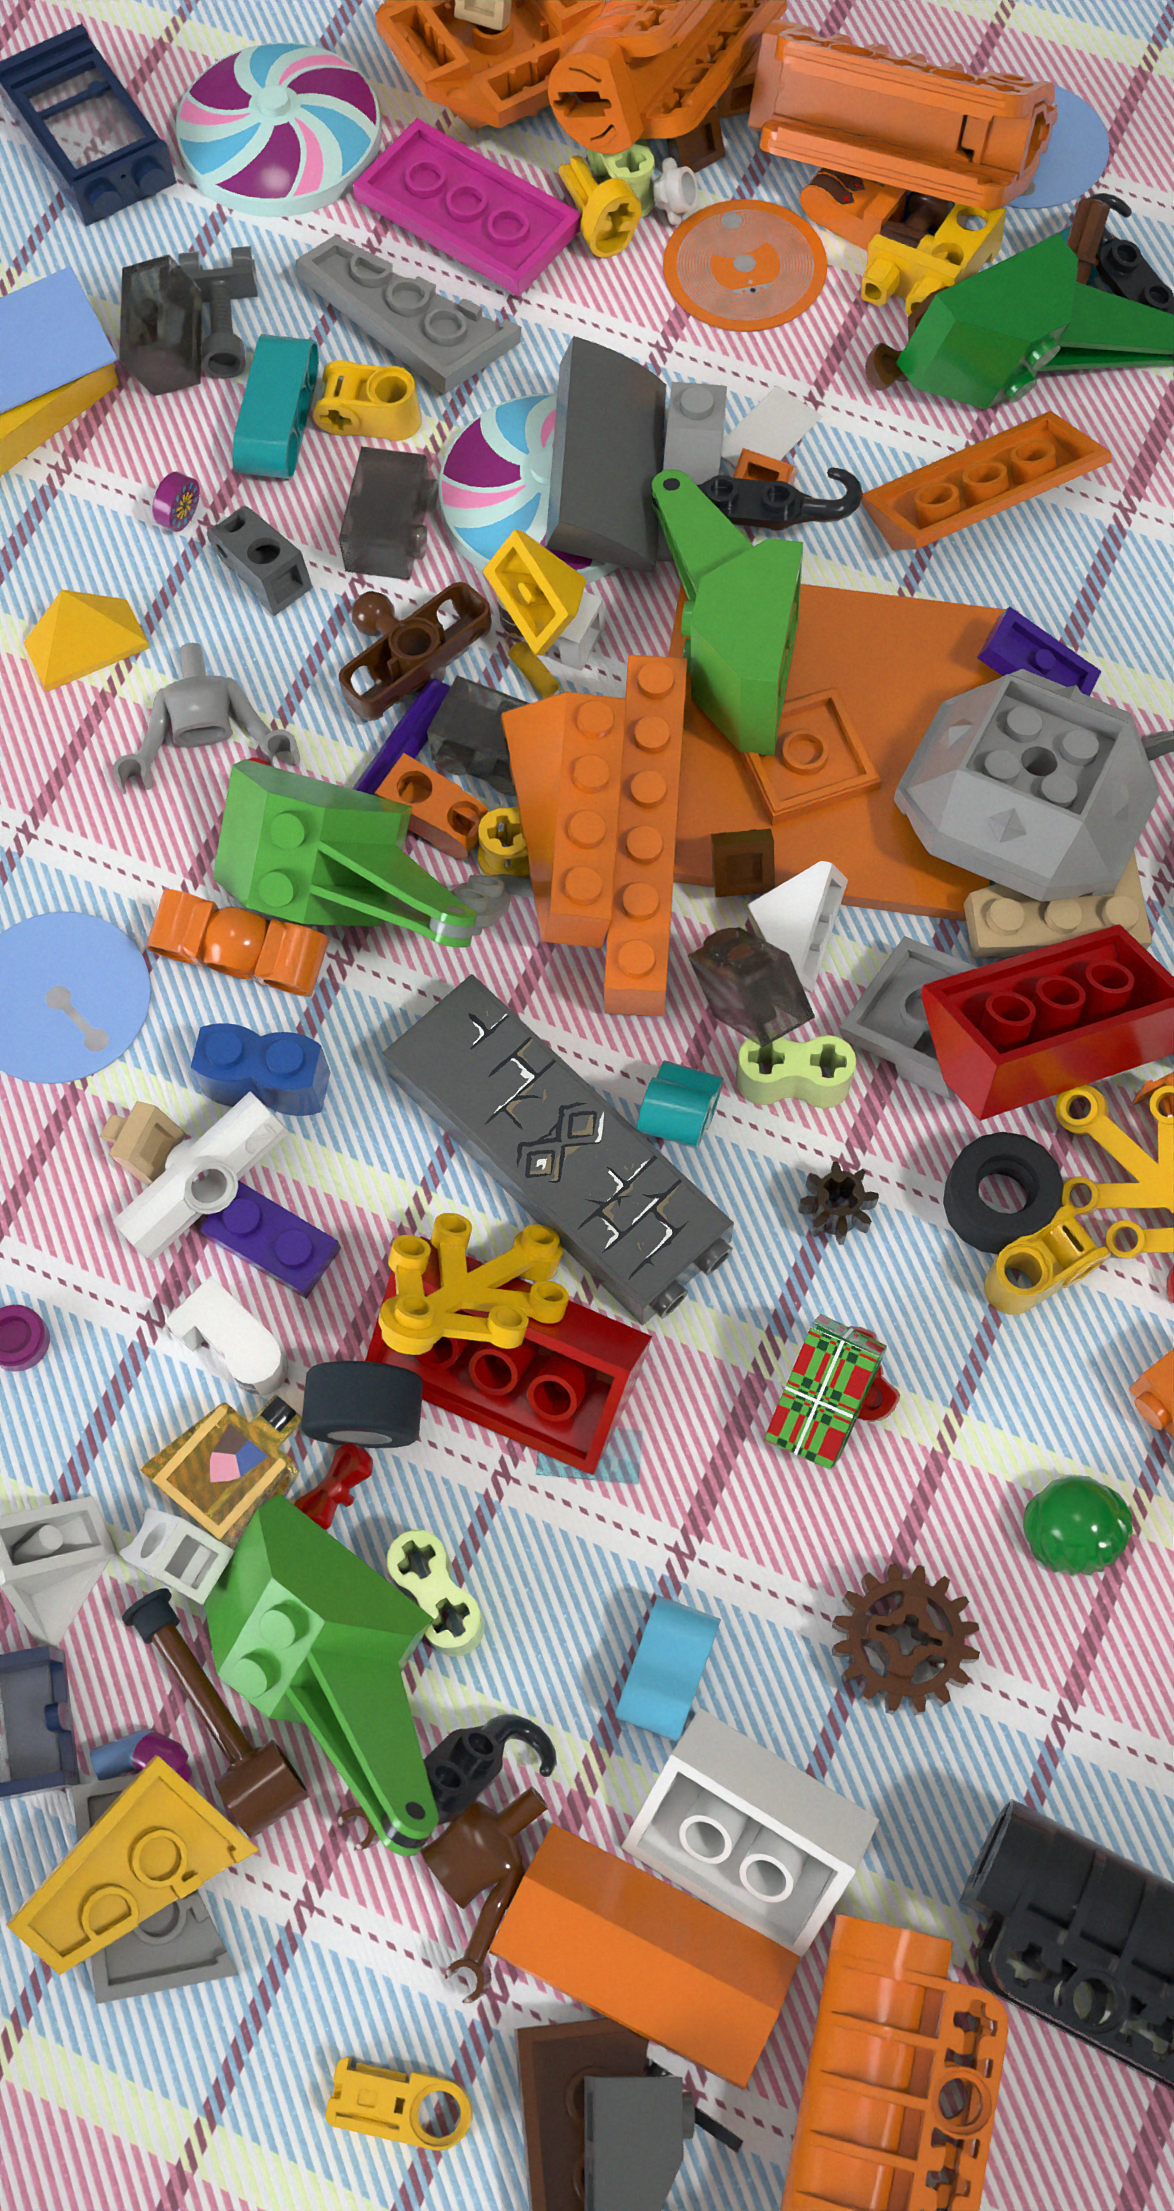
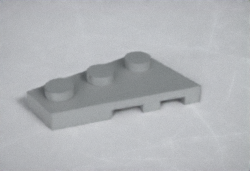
M138 1774L72 1786L78 1842ZM195 1890L181 1900L177 1899L140 1922L138 1927L91 1956L96 2004L239 1975L198 1890Z

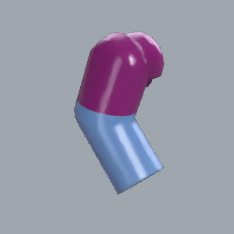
M151 1729L139 1730L90 1751L91 1762L99 1781L115 1778L134 1769L142 1771L155 1755L159 1756L187 1783L192 1775L191 1768L187 1763L189 1755L183 1745Z

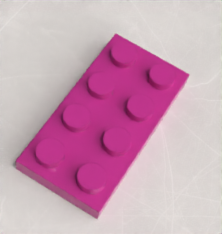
M418 118L353 183L354 197L357 201L518 297L581 231L582 213Z

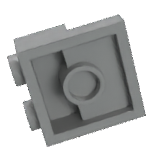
M904 936L839 1027L843 1040L894 1063L899 1077L951 1100L955 1093L943 1080L921 991L924 984L979 967Z

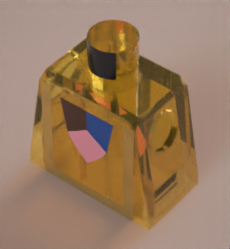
M274 1395L250 1422L225 1402L218 1405L149 1460L140 1471L214 1538L234 1550L257 1508L277 1494H281L285 1498L297 1479L300 1470L293 1460L279 1447L301 1424L302 1417L277 1395Z

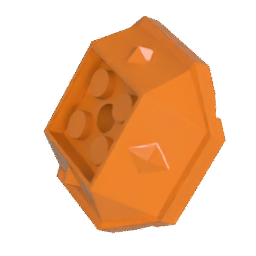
M385 0V3H381L375 13L377 32L426 99L447 107L470 128L476 131L488 124L496 128H502L527 115L536 117L540 109L550 105L548 80L553 67L570 46L581 38L586 27L600 15L607 3L606 0H512L510 23L502 31L455 18V0Z

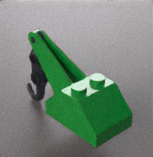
M1099 193L1088 197L1105 202L1111 210L1118 212L1124 218H1128L1132 214L1131 208L1124 200L1115 195ZM1104 227L1095 255V259L1099 260L1096 269L1100 279L1109 286L1114 294L1076 282L1078 257L1058 233L937 293L896 364L914 388L986 410L1006 399L1010 403H1014L1023 398L1037 384L1034 376L1038 371L1133 366H1174V294L1170 287L1162 282L1144 259L1137 245L1128 240H1120L1111 234L1106 227Z

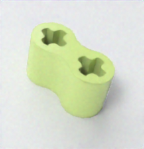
M768 1031L758 1032L748 1037L740 1047L736 1070L737 1088L745 1099L759 1105L773 1104L785 1098H796L804 1100L813 1107L822 1109L833 1108L842 1103L849 1094L857 1063L855 1052L849 1043L840 1037L832 1035L818 1036L810 1041L797 1043L786 1040L776 1033ZM758 1064H770L771 1074L759 1073ZM820 1067H829L831 1077L833 1078L822 1077Z
M410 1530L402 1533L392 1542L387 1552V1567L390 1576L405 1595L415 1599L420 1608L434 1618L425 1636L438 1652L452 1657H460L471 1653L480 1644L485 1630V1621L477 1601L469 1592L457 1587L452 1581V1565L443 1543L434 1534L425 1530ZM418 1551L425 1559L431 1558L428 1562L431 1573L422 1579L414 1571L408 1572L411 1569L408 1557ZM449 1608H453L454 1612L458 1615L466 1612L470 1613L462 1620L466 1631L455 1638L449 1630L441 1631L438 1634L436 1632L444 1625L441 1614Z

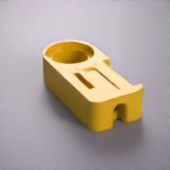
M353 2056L345 2057L337 2063L333 2078L335 2086L332 2097L328 2099L325 2119L330 2126L439 2151L455 2146L469 2131L473 2120V2104L467 2090L458 2082L418 2071L411 2072L410 2081H407V2073L359 2062L355 2069L351 2068ZM435 2091H444L451 2094L460 2106L461 2117L459 2125L454 2132L446 2136L430 2134L423 2127L420 2120V2107L427 2095Z

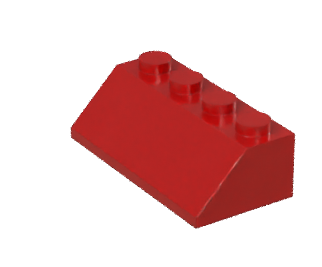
M1120 924L924 984L921 991L943 1080L979 1121L1174 1054V976Z
M421 1236L420 1238L425 1240L431 1248L426 1271L421 1275L424 1296L427 1297L441 1289L438 1249L432 1245L431 1240ZM466 1256L467 1274L485 1263ZM392 1270L382 1304L389 1298L396 1297L395 1272ZM515 1277L496 1289L530 1293L533 1284ZM568 1300L564 1316L559 1322L543 1323L528 1317V1326L522 1344L511 1349L495 1346L491 1342L441 1337L426 1353L419 1355L403 1354L390 1348L385 1343L377 1318L365 1361L390 1364L413 1371L423 1381L422 1400L590 1475H594L633 1392L653 1336ZM460 1309L454 1313L488 1318L490 1312Z

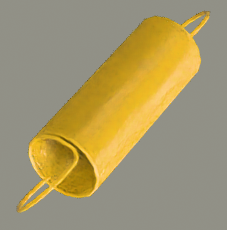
M511 633V634H509V635L507 636V638H508L510 635L513 634V635H516V636L519 638V636H518L517 634H515V633ZM519 638L520 642L515 644L512 650L508 651V656L543 699L551 697L560 689L559 682L538 656L534 654L530 646L526 642H521Z

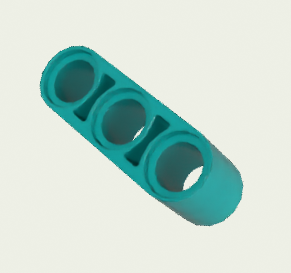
M266 334L259 336L234 433L232 460L236 473L292 479L294 476L317 381L319 366L317 341Z

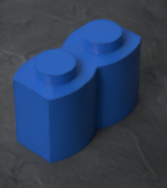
M229 1023L210 1024L200 1028L191 1063V1069L204 1095L209 1099L222 1105L234 1107L251 1091L270 1109L292 1116H308L322 1112L331 1073L322 1046L307 1036L291 1032H275L259 1036L246 1027Z

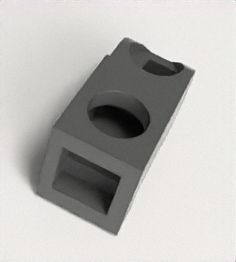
M241 506L228 518L207 531L208 540L222 562L233 572H236L237 576L257 593L261 605L273 616L280 613L313 588L302 552L249 507Z

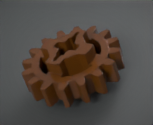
M891 1564L886 1569L885 1583L882 1584L870 1572L861 1579L862 1588L866 1595L862 1597L857 1593L847 1591L842 1602L852 1612V1615L835 1616L832 1623V1628L846 1634V1640L832 1647V1655L836 1657H849L851 1665L841 1676L842 1680L845 1683L860 1677L866 1684L862 1690L860 1700L867 1703L877 1693L885 1696V1712L891 1715L896 1712L901 1700H908L909 1707L914 1716L925 1712V1696L930 1695L933 1701L940 1707L951 1701L945 1684L948 1682L959 1688L965 1687L970 1678L959 1665L960 1663H974L979 1659L980 1655L979 1651L965 1645V1639L980 1630L979 1624L971 1621L962 1622L959 1616L968 1605L969 1600L964 1596L950 1601L944 1595L950 1583V1579L946 1576L938 1580L934 1586L926 1584L925 1567L917 1565L909 1579H902L898 1566ZM900 1595L896 1610L885 1617L876 1614L872 1616L866 1615L867 1611L877 1602L888 1597ZM927 1604L940 1615L947 1632L937 1630L926 1613ZM902 1624L910 1626L911 1638L921 1642V1645L915 1646L908 1655L899 1653V1641L889 1637V1634H895ZM862 1646L875 1650L885 1666L883 1676L870 1665L865 1657ZM923 1662L944 1664L941 1671L932 1679L910 1685L915 1667Z

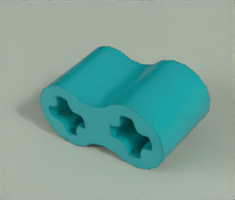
M664 1060L657 1076L652 1077L646 1090L637 1121V1131L697 1149L705 1130L709 1129L723 1085V1077Z

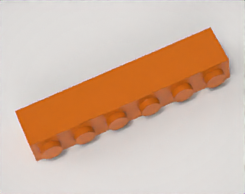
M628 655L625 699L627 700L612 916L608 928L604 980L605 1013L665 1017L687 658Z

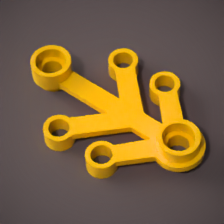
M1083 1085L1060 1094L1055 1107L1059 1123L1075 1135H1091L1140 1182L1096 1184L1086 1177H1073L1064 1183L1063 1206L1072 1203L1070 1196L1075 1187L1087 1185L1091 1189L1092 1198L1088 1205L1081 1208L1075 1207L1078 1210L1077 1215H1089L1097 1209L1168 1208L1174 1214V1116L1165 1117L1159 1111L1161 1100L1168 1095H1174V1086H1164L1157 1089L1150 1099V1111L1158 1120L1159 1165L1108 1118V1102L1097 1089L1090 1085ZM1077 1098H1087L1091 1103L1090 1113L1083 1119H1073L1069 1112L1071 1103ZM1121 1220L1114 1223L1108 1229L1106 1244L1111 1253L1123 1259H1134L1142 1253H1174V1228L1142 1229L1140 1225L1132 1221ZM1122 1229H1133L1138 1236L1137 1245L1131 1251L1123 1252L1119 1250L1116 1246V1235Z
M440 1214L435 1219L430 1240L432 1245L438 1249L441 1289L427 1297L424 1296L421 1275L426 1271L431 1252L429 1244L422 1238L413 1235L396 1237L393 1240L388 1258V1265L395 1272L396 1297L389 1298L382 1304L378 1317L383 1340L390 1348L408 1355H419L428 1352L441 1337L491 1342L495 1346L507 1349L520 1346L528 1326V1317L543 1323H556L564 1316L569 1294L560 1284L547 1281L556 1275L562 1257L563 1248L560 1244L559 1235L545 1225H528L515 1236L511 1250L467 1274L465 1250L468 1247L472 1233V1224L467 1218L459 1214ZM517 1276L537 1281L532 1285L530 1293L496 1289ZM460 1309L490 1313L488 1318L455 1314L454 1312Z

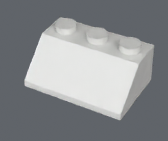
M699 1708L670 1755L620 1848L716 1910L749 1926L799 1955L800 1963L856 1873L880 1819L707 1711Z

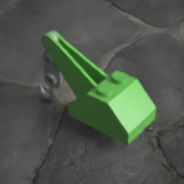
M247 759L232 765L213 879L246 908L310 925L379 927L385 921L410 929L436 943L464 948L471 945L472 936L481 935L483 927L492 926L509 910L510 895L534 899L529 879L508 874L493 876L470 875L468 883L459 884L451 892L403 852L412 810L410 805Z

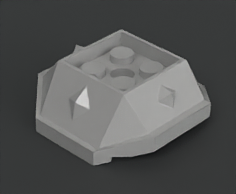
M1020 669L941 703L897 786L893 801L902 814L908 816L916 835L929 854L1044 902L1070 899L1092 893L1093 896L1114 894L1160 795V790L1131 713L1081 693L1077 685L1066 687L1027 670Z

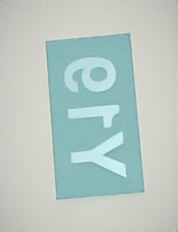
M616 1428L594 1475H590L539 1451L536 1475L638 1484L643 1430Z

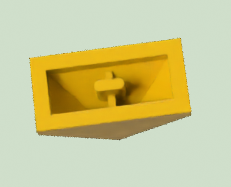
M515 529L482 570L534 654L540 656L547 652L577 615L587 581L584 576L526 533Z
M63 589L23 643L46 692L150 648L127 599Z

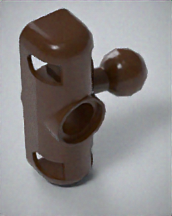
M456 582L446 587L413 614L401 621L395 616L394 605L387 595L374 591H368L359 595L352 604L351 616L353 624L363 634L368 636H379L382 634L383 637L340 670L338 676L343 696L359 717L368 721H376L383 717V713L392 705L401 703L414 692L420 693L429 680L436 678L443 681L446 667L469 650V645L480 637L484 638L490 632L492 618L488 601L469 584ZM451 599L460 619L444 631L443 625L438 620L437 611L443 602ZM366 666L368 674L375 685L360 696L351 684V677L359 667Z

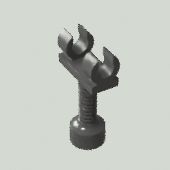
M252 246L231 248L233 267L203 270V265H200L199 251L179 253L178 255L180 283L186 304L210 302L212 334L207 336L202 342V363L204 370L217 378L236 377L246 367L244 343L241 338L233 334L231 299L258 296L255 260L252 259Z

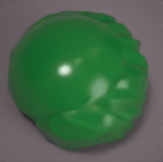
M1068 1474L1051 1481L1040 1493L1030 1500L1024 1511L1023 1529L1034 1557L1044 1566L1050 1567L1053 1572L1067 1573L1072 1577L1079 1573L1091 1576L1095 1571L1103 1572L1105 1567L1112 1566L1117 1561L1119 1555L1126 1550L1127 1543L1133 1532L1132 1513L1121 1495L1110 1487L1099 1483L1089 1476Z

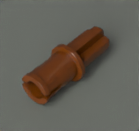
M1082 198L1079 201L1066 242L1078 257L1076 282L1084 285L1087 284L1092 266H1098L1099 260L1095 259V255L1110 211L1108 204L1091 198Z

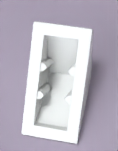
M825 861L816 863L747 904L783 975L801 990L813 992L848 883V879L833 863Z

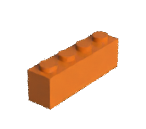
M564 692L501 714L504 738L506 737L510 755L509 766L512 783L515 785L519 804L521 833L523 839H525L530 864L528 870L542 942L602 948L612 916L627 699Z

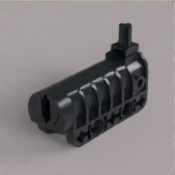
M1010 1799L993 1824L970 1872L959 1903L989 1918L975 1953L974 1966L977 1978L985 1989L998 1998L1174 2092V2050L1172 2053L1164 2052L1160 2054L1154 2050V2043L1140 2033L1127 2029L1126 2035L1119 2032L1126 2021L1136 2022L1138 2019L1147 2022V2031L1151 2035L1167 2043L1173 2042L1174 1883L1022 1803ZM1010 1950L1018 1952L1017 1961L1022 1966L1036 1973L1041 1972V1967L1050 1970L1043 1981L1032 1978L1024 1981L1020 1978H1015L1016 1969L1006 1962ZM1063 1980L1060 1985L1058 2006L1056 2008L1053 1998L1054 1992L1058 1984ZM1081 1982L1087 1985L1092 1997L1091 2010L1083 2019L1078 2016L1073 2003L1074 1992ZM1107 1994H1110L1113 1999L1111 2014L1107 2020L1100 2023L1105 2015Z

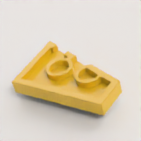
M155 1755L5 1925L55 1972L61 1975L138 1927L140 1922L177 1899L181 1900L203 1886V1883L234 1863H240L259 1851V1849L167 1763Z

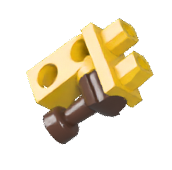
M915 192L908 204L910 216L903 224L896 221H888L883 225L880 234H875L869 242L867 268L862 277L861 298L864 301L881 306L886 304L892 295L906 300L905 312L910 316L930 293L946 286L951 287L977 274L985 262L991 263L1001 250L1007 209H980L956 203L954 206L952 201ZM967 216H979L985 220L987 225L975 231L966 228ZM929 229H938L935 236L927 234Z

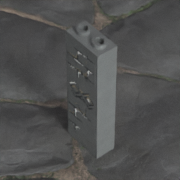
M473 974L469 975L382 1052L388 1076L540 1225L553 1229L559 1235L562 1247L641 1325L646 1324L655 1314L661 1319L667 1317L687 1296L688 1291L684 1286L700 1271L706 1276L710 1275L731 1254L733 1248L729 1243L732 1240L734 1222Z

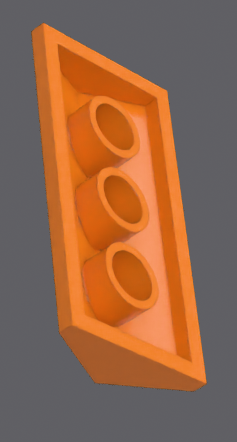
M1050 410L863 493L862 505L892 550H916L1112 462L1111 451Z
M553 1823L529 1865L488 1952L741 2090L746 2088L776 2022L800 1960L799 1955L749 1926Z

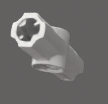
M251 1091L248 1092L200 1139L185 1140L175 1146L167 1157L166 1171L113 1220L114 1225L142 1255L154 1261L202 1214L220 1212L229 1206L236 1196L238 1180L289 1133L288 1129ZM211 1169L206 1178L200 1182L192 1183L197 1174L203 1170Z

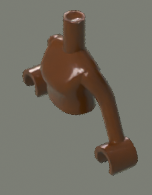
M533 1786L529 1787L500 1813H496L481 1801L476 1800L459 1819L452 1821L438 1838L420 1851L426 1864L442 1887L462 1909H465L482 1891L498 1883L492 1889L482 1907L464 1956L451 1963L445 1972V1979L457 1973L461 1967L470 1968L477 1977L476 1989L465 1997L462 2003H471L483 1996L489 1989L492 1981L491 1970L488 1963L484 1960L501 1919L512 1902L525 1875V1865L522 1863V1856L515 1836L548 1809L547 1803ZM362 1807L350 1808L344 1811L337 1822V1827L342 1828L351 1823L357 1815L366 1820L368 1824L367 1837L354 1847V1851L368 1849L376 1845L380 1840ZM447 1822L438 1823L437 1826L442 1825V1824L447 1823Z

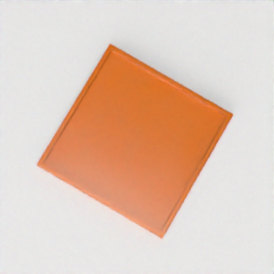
M682 582L680 584L668 657L682 658L685 640L691 639V637L681 636L683 608L685 601L688 600ZM801 584L799 623L784 703L837 686L882 782L878 790L772 826L738 750L691 699V675L687 674L674 882L713 887L711 834L771 829L774 839L775 888L816 863L825 861L833 863L848 879L840 905L966 922L963 903L970 893L989 887L990 880L929 854L916 835L908 816L902 814L893 800L897 786L941 703L1003 677L977 659L997 618L1006 609Z

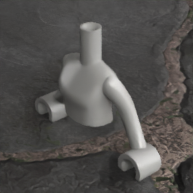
M186 643L180 648L184 679L171 683L164 689H159L153 702L149 727L138 754L121 756L113 765L112 772L122 794H126L125 783L127 779L134 775L142 777L146 790L151 789L153 780L149 769L166 736L169 715L172 721V738L176 745L198 747L216 744L229 739L233 734L229 721L230 702L240 722L261 744L267 762L273 765V757L280 751L291 752L294 765L300 763L301 757L295 737L289 731H271L255 712L238 683L231 677L206 675L202 646L198 643Z

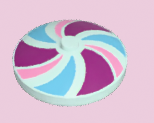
M278 42L239 50L218 60L202 72L190 85L180 103L176 118V138L186 172L194 184L206 196L240 213L262 217H286L318 210L341 199L352 191L353 183L378 156L382 138V127L375 92L367 78L351 62L317 46L293 42Z
M557 393L517 397L486 410L466 425L454 439L445 455L439 475V499L444 526L457 550L480 571L485 568L514 529L523 531L545 547ZM546 548L587 579L586 584L597 581L621 567Z

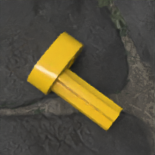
M578 155L572 156L570 164L560 165L558 174L580 213H582L580 222L582 236L591 252L597 257H612L622 252L629 245L641 217V203L626 180L614 178L598 185L583 158Z

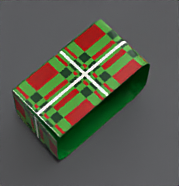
M820 1314L812 1322L817 1325V1328L810 1327L767 1429L764 1441L831 1470L842 1456L864 1400L884 1357L887 1345Z

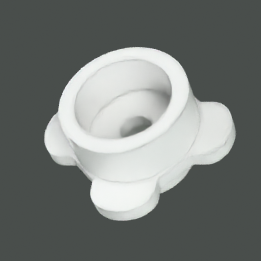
M666 158L662 164V175L657 177L654 182V199L659 209L667 211L670 224L678 225L682 222V212L693 211L696 208L698 185L691 168L688 166L677 168L676 161L673 158Z

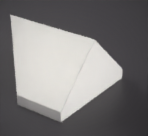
M93 1496L0 1516V1588L38 1646L50 1645L57 1648L107 1564L117 1554Z

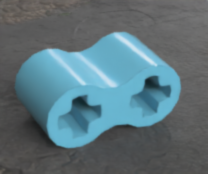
M658 1595L614 1718L679 1742L721 1619Z

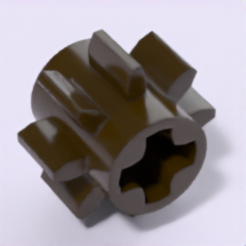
M838 1161L832 1163L830 1173L822 1179L813 1173L807 1176L805 1186L815 1196H806L800 1199L798 1212L805 1215H813L814 1224L811 1232L813 1237L820 1235L824 1231L828 1234L836 1235L838 1244L844 1245L847 1232L854 1227L863 1233L869 1231L872 1221L862 1210L875 1208L879 1194L865 1192L862 1182L866 1171L861 1169L855 1174L841 1171ZM841 1197L849 1201L848 1206L841 1204L835 1210L827 1205L828 1200L836 1202Z

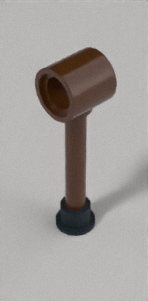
M167 1588L155 1590L130 1606L123 1614L122 1620L126 1626L134 1625L146 1644L154 1643L231 1765L226 1773L217 1778L214 1783L235 1820L244 1832L253 1839L308 1799L310 1794L293 1765L273 1739L262 1747L253 1749L176 1628L180 1620L169 1604L172 1594Z

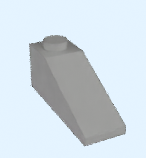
M672 382L663 471L671 469L682 471L696 485L703 484L710 478L720 475L725 429L726 385ZM658 523L656 561L674 562L661 525Z

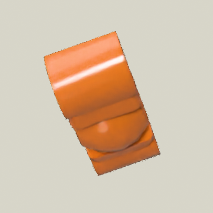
M164 889L145 948L175 961L195 964L203 968L207 965L213 970L248 980L256 977L262 985H268L298 996L311 997L330 939L318 931L301 925L280 922L273 918L269 922L260 915L235 907L219 909L213 901L178 890Z

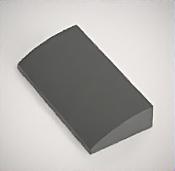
M575 336L572 337L559 367L545 547L653 573L656 568L659 520L652 507V481L662 471L666 384L654 373L629 357L600 344Z

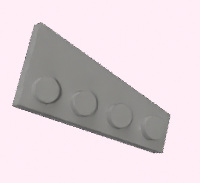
M335 235L296 259V276L444 395L520 343L521 326L507 319L499 325L482 316V307L464 298L457 304L436 294L435 284L419 276L415 279L404 278L392 272V263Z

